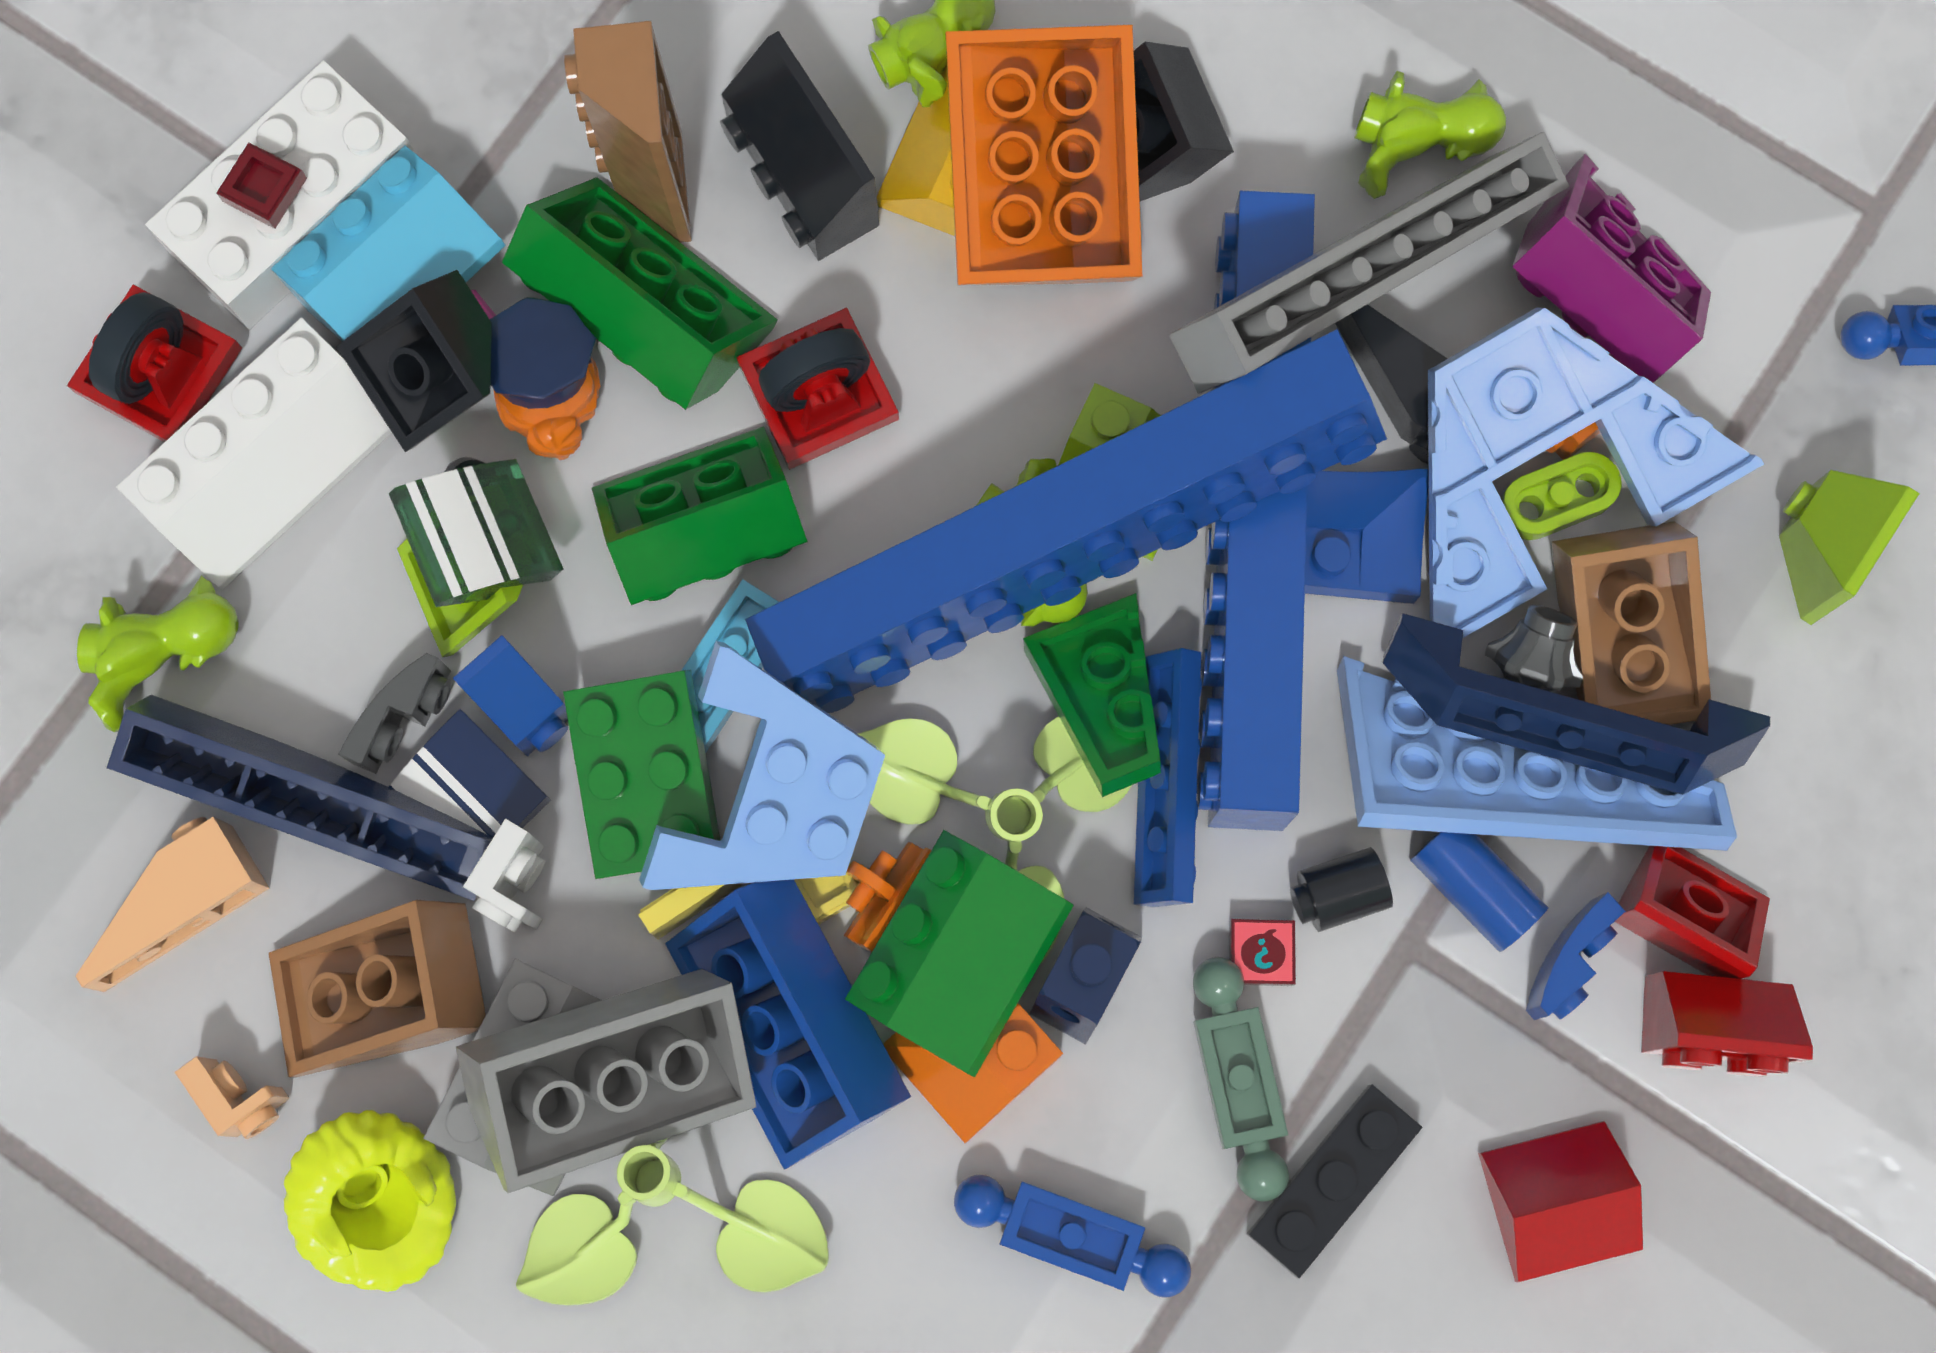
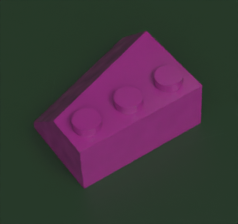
M1584 154L1565 176L1570 187L1546 200L1527 224L1512 267L1517 271V278L1527 291L1539 298L1547 297L1562 311V318L1569 324L1571 329L1584 338L1592 337L1609 352L1608 355L1638 376H1643L1654 383L1703 339L1711 291L1663 238L1651 235L1646 239L1639 231L1641 226L1633 213L1636 210L1622 193L1613 197L1607 195L1591 177L1599 168Z

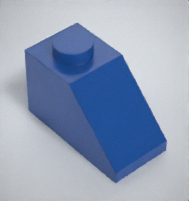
M503 635L453 677L458 685L527 757L535 749L539 752L548 750L568 730V726L565 724L568 721L565 704Z

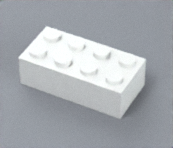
M323 60L156 213L145 226L185 269L250 330L291 292L271 268L402 147L406 145L413 152L414 150L408 139ZM248 142L300 168L307 177L276 229L222 202L216 194Z

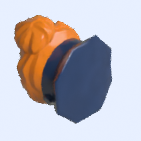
M526 297L490 319L492 322L491 386L494 391L496 408L501 421L509 431H516L527 438V445L531 452L538 456L565 460L569 455L574 454L580 446V441L582 440L580 425L595 415L599 389L601 387L596 362L591 357L596 337L584 325L572 306Z

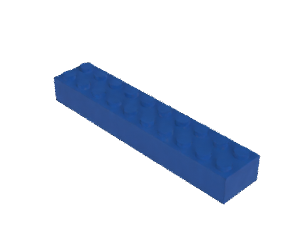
M1261 191L1239 192L1234 213L1224 212L1222 234L1217 238L1215 272L1221 273L1220 293L1215 295L1214 309L1313 255L1315 194ZM1311 337L1301 342L1300 344L1294 346L1293 348L1289 349L1288 351L1282 353L1281 355L1275 357L1269 362L1310 343ZM1307 487L1289 494H1282L1278 491L1257 501V507L1245 517L1232 522H1222L1220 519L1212 523V528L1207 529L1205 562L1206 565H1216V573L1212 572L1210 588L1205 589L1203 622L1204 625L1214 626V635L1209 636L1208 649L1203 650L1201 679L1202 686H1212V698H1207L1206 710L1201 711L1199 741L1200 748H1210V761H1205L1204 772H1199L1197 803L1198 810H1208V827L1283 831L1299 813Z
M1338 329L1246 375L1236 378L746 618L745 621L764 670L813 705L815 704L827 713H833L852 704L855 700V694L871 686L886 687L902 681L909 676L911 672L909 668L930 658L932 660H943L960 653L966 648V641L986 631L989 633H999L1015 627L1024 619V613L1042 604L1055 606L1073 599L1081 592L1080 586L1101 576L1114 578L1128 573L1139 564L1138 558L1161 547L1163 550H1173L1190 543L1197 537V530L1220 519L1222 522H1232L1243 518L1257 507L1256 502L1278 491L1282 494L1299 491L1316 479V473L1339 462L1341 465H1351L1360 462L1373 454L1377 449L1376 444L1387 440L1372 399Z

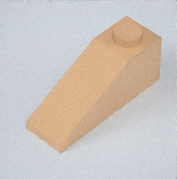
M200 817L182 825L172 834L173 842L156 852L75 977L81 987L102 992L109 990L269 889V886L232 825L215 817L208 820L206 817Z

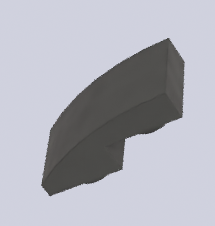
M428 653L408 665L376 695L350 731L338 755L355 766L377 774L382 761L389 762L398 750L403 735V729L399 727L402 718L425 727L431 713L437 715L441 712L448 700L452 687V682L448 679L451 670L438 657Z

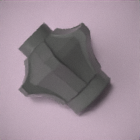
M1530 605L1525 618L1520 619L1514 629L1504 637L1489 642L1485 650V656L1492 659L1499 666L1504 678L1513 682L1551 692L1553 690L1561 691L1562 687H1580L1583 680V674L1576 664L1574 655L1575 638L1573 634L1578 623L1572 617L1549 607Z

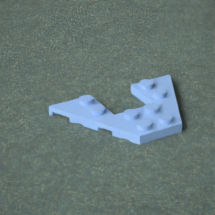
M1536 307L1428 370L1430 621L1463 630L1464 638L1547 590L1492 481L1594 422L1606 442L1645 522L1655 527L1761 467L1764 463L1761 458L1750 454L1714 429L1713 425L1704 418L1694 415L1681 406L1678 400L1643 376H1638L1608 355V351L1591 339L1584 338L1575 332L1568 323L1548 309Z

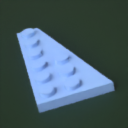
M1343 656L1340 662L1337 676L1358 827L1727 851L1737 838L1723 783L1712 780L1682 795L1441 727L1435 724L1396 678L1394 681L1367 673L1363 671L1365 663Z

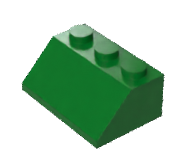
M764 426L591 488L607 547L631 605L645 600L657 601L672 595L678 588L703 579L716 580L723 578L737 567L762 558L774 559L790 552L793 547L808 542L787 480Z
M943 830L845 1000L886 1027L963 1072L975 1077L1074 905L986 852Z

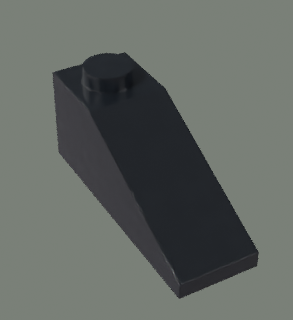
M1367 304L1335 324L1399 436L1410 444V451L1420 461L1429 465L1428 370L1448 358Z

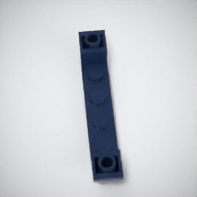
M1402 613L1383 656V664L1438 726L1682 795L1744 766L1770 727V716L1709 699L1690 731L1460 667L1463 630Z

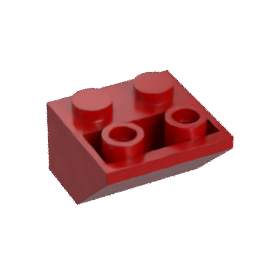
M1661 971L1645 976L1641 1053L1662 1055L1663 1067L1701 1070L1702 1066L1721 1067L1722 1061L1727 1062L1726 1073L1764 1077L1767 1076V1073L1788 1074L1789 1063L1813 1060V1045L1793 984Z

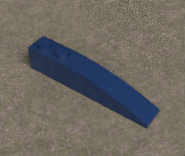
M149 695L125 709L106 767L107 769L472 901L476 900L477 895L463 886L493 837L445 813L330 761L154 695Z

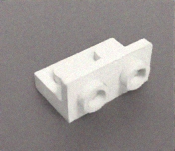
M505 819L463 886L479 896L472 908L513 932H516L521 922L536 930L543 919L512 901V898L518 889L526 893L538 878L545 864V860L540 858L539 855L545 846L529 832Z

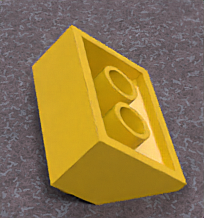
M946 64L942 73V77L947 82L946 91L930 107H922L920 102H918L877 194V205L893 213L955 236Z

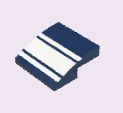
M461 709L426 742L389 785L390 788L445 813L491 837L495 836L505 819L523 828L551 801Z

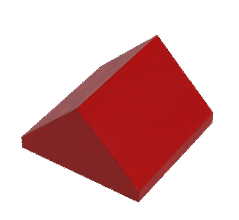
M1649 846L1618 902L1626 912L1615 922L1708 976L1742 979L1750 977L1758 967L1770 898L1683 848Z
M1605 1121L1478 1153L1515 1282H1522L1643 1250L1641 1184Z

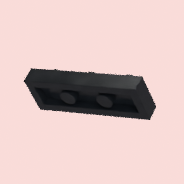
M1373 1084L1368 1085L1288 1182L1284 1192L1273 1200L1246 1235L1292 1275L1300 1279L1423 1127Z

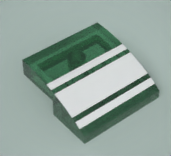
M516 459L478 464L435 474L395 487L389 493L436 607L488 600L500 588L551 581L564 570Z

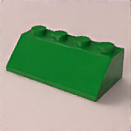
M598 177L527 204L502 260V263L518 275L529 289L540 293L551 302L572 306L584 325L597 340L612 351L613 355L620 362L634 368L654 384L665 398L679 404L685 410L717 393L740 368L736 357L756 349L774 329L778 321L777 318Z

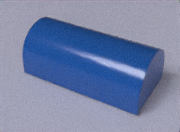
M1438 832L1410 859L1499 952L1504 951L1518 940L1549 908L1477 834Z

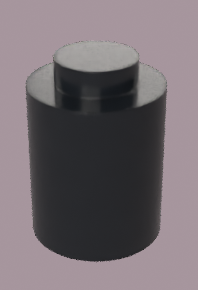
M1371 847L1298 871V885L1290 887L1292 903L1302 924L1312 922L1318 932L1393 907V897L1386 872L1377 853Z

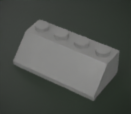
M703 969L456 1046L470 1112L503 1189L507 1193L618 1156L636 1146L649 1145L757 1107L732 983Z

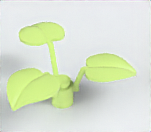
M1059 716L1045 725L1038 734L1033 746L1034 760L1050 776L1032 793L1016 788L1001 791L992 798L945 784L956 771L957 753L949 735L931 722L922 719H901L869 731L858 733L885 754L870 800V804L879 813L898 823H925L937 812L940 794L985 810V819L989 830L999 839L1008 842L1005 864L1064 898V894L1059 881L1052 871L1046 867L1029 866L1017 870L1018 856L1022 850L1021 841L1033 836L1042 823L1043 812L1040 802L1044 800L1051 789L1057 786L1060 798L1069 807L1083 812H1099L1117 804L1131 788L1129 786L1102 797ZM1057 934L1056 938L1054 939L1052 945L1050 946L1049 950L1047 951V953H1046L1045 957L1043 958L1042 962L1045 960V958L1047 957V955H1048L1049 952L1051 951V949H1052V947H1053V945H1054V943H1055V941H1056V939H1057V937H1058V934Z
M666 1138L649 1145L636 1146L627 1151L621 1158L617 1168V1180L622 1192L618 1195L620 1208L618 1217L615 1220L610 1207L604 1201L592 1195L571 1194L552 1203L538 1219L531 1233L525 1261L517 1279L516 1287L523 1294L556 1305L590 1304L604 1300L616 1293L628 1281L637 1263L635 1246L620 1232L629 1224L633 1203L636 1201L646 1206L658 1207L670 1202L677 1196L728 1222L729 1224L721 1231L717 1239L716 1253L718 1262L724 1274L733 1283L753 1292L766 1293L778 1291L823 1272L829 1262L828 1241L821 1220L809 1202L792 1187L779 1181L756 1180L746 1184L737 1197L735 1212L681 1184L679 1166L671 1157L659 1150L666 1142Z

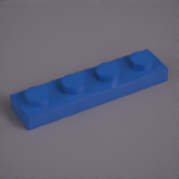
M1179 648L1146 656V669L1159 746L1161 773L1138 782L1133 905L1161 907L1193 903V890L1196 879V867L1194 864L1195 830L1198 816L1197 770L1200 754L1199 710L1202 692L1201 652Z

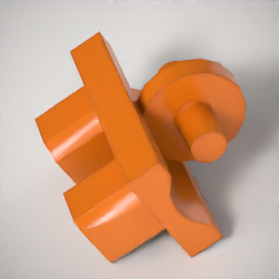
M908 842L896 859L881 850L869 869L852 861L846 873L859 884L846 901V904L858 911L859 914L844 936L856 945L872 952L931 850L928 848L922 849Z

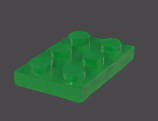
M691 670L563 692L595 879L642 872L656 825L720 841Z

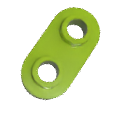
M1584 452L1517 478L1505 490L1501 500L1520 537L1524 540H1537L1604 513L1620 494L1622 486L1621 475L1616 465L1606 456L1595 452ZM1584 480L1590 483L1593 487L1594 495L1585 497L1579 494L1575 487L1576 481ZM1528 502L1533 504L1538 510V518L1528 519L1524 517L1520 512V503Z

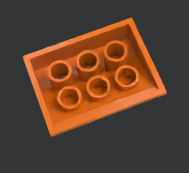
M1133 25L946 31L957 285L1081 284L1126 282L1143 277Z

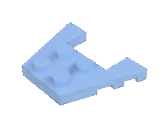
M715 641L698 694L699 699L702 703L761 718L722 840L718 841L656 825L639 879L642 887L649 890L845 876L885 754L878 747L833 716L785 686L776 677L744 658L738 651L726 643Z

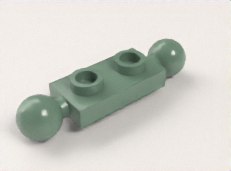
M1223 957L1210 958L1202 962L1196 969L1193 976V989L1197 998L1206 1006L1211 1007L1213 1017L1195 1020L1193 1023L1222 1149L1243 1145L1245 1156L1240 1160L1237 1167L1239 1187L1244 1194L1253 1200L1270 1201L1279 1197L1286 1189L1289 1181V1171L1284 1159L1278 1153L1270 1150L1268 1140L1288 1136V1131L1259 1007L1238 1011L1236 1001L1240 998L1244 989V977L1240 968L1229 959Z

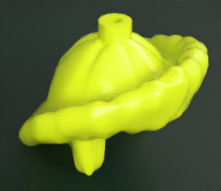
M365 1110L361 1113L347 1112L333 1121L323 1123L319 1130L307 1135L303 1140L301 1149L290 1160L291 1169L286 1174L283 1183L287 1192L284 1198V1211L287 1215L288 1229L295 1238V1248L301 1257L309 1260L316 1270L331 1280L343 1284H353L359 1289H377L389 1292L396 1291L404 1284L420 1281L428 1269L438 1264L443 1257L445 1245L449 1241L452 1232L451 1221L455 1214L456 1195L454 1180L450 1174V1163L444 1153L437 1150L435 1144L423 1139L425 1134L417 1126L410 1122L401 1121L393 1113L379 1114L374 1110Z

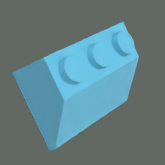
M405 145L353 194L340 203L303 240L297 243L271 270L306 310L343 342L414 287L455 270H458L465 282H467L506 245L438 171Z

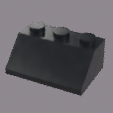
M775 32L766 38L722 92L721 96L726 117L720 120V124L736 152L746 148L756 165L750 169L763 195L768 200L777 196L787 213L781 216L794 243L799 248L808 244L817 260L820 261L879 226L875 177L780 32Z

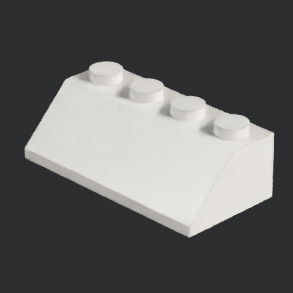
M301 317L118 484L116 488L159 532L214 584L223 590L392 432L346 361Z

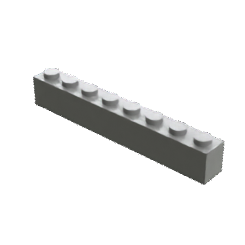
M1541 132L1488 157L1170 333L1169 336L1197 393H1202L1250 373L1570 186L1545 132Z

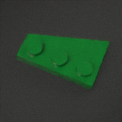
M1136 593L1023 638L1024 652L1102 797L1161 773L1160 753L1152 698L1149 690Z

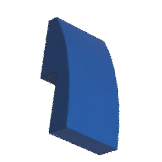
M1609 892L1592 899L1571 920L1549 950L1534 981L1526 1008L1527 1013L1534 1020L1550 1016L1552 1013L1560 1020L1571 1013L1588 997L1589 994L1582 986L1597 973L1579 953L1582 951L1590 958L1604 948L1618 934L1611 924L1626 912Z

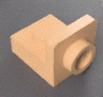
M196 1056L175 1071V1074L218 1136L238 1137L242 1134L245 1139L256 1136L279 1118L275 1109L289 1099L282 1087L267 1085L244 1100L242 1095L247 1092L246 1084L234 1067L225 1060L219 1063L216 1059Z

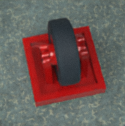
M133 284L120 305L107 317L99 334L92 341L93 346L66 386L77 395L165 442L208 403L242 350V347L230 336Z
M847 307L736 357L741 372L789 470L899 420L897 407Z

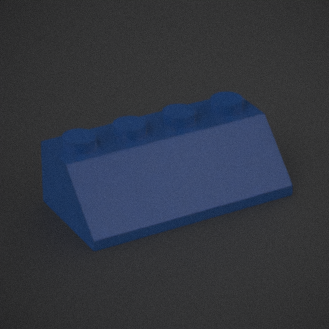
M794 879L754 882L738 888L665 943L681 975L703 969L732 983L757 1106L752 1110L784 1170L872 1122L911 1098L868 1015L845 1000L852 986Z

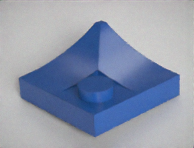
M1429 469L1377 472L1320 471L1316 473V479L1307 486L1305 594L1414 604L1421 596L1422 548L1429 489Z

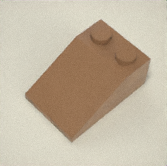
M1673 521L1662 523L1656 527L1649 525L1552 541L1559 610L1572 617L1578 623L1573 634L1575 638V660L1583 674L1580 687H1576L1578 700L1666 725L1696 721L1707 701L1711 700L1698 537Z
M414 900L269 952L288 1077L305 1076L450 1041L477 1032L486 1016L466 903Z

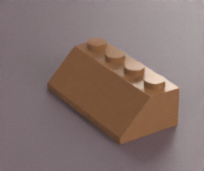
M644 21L574 28L575 54H567L564 57L566 80L569 93L575 94L580 122L585 121L589 147L595 148L599 173L608 172L614 190L680 243L691 242L682 131L652 22Z

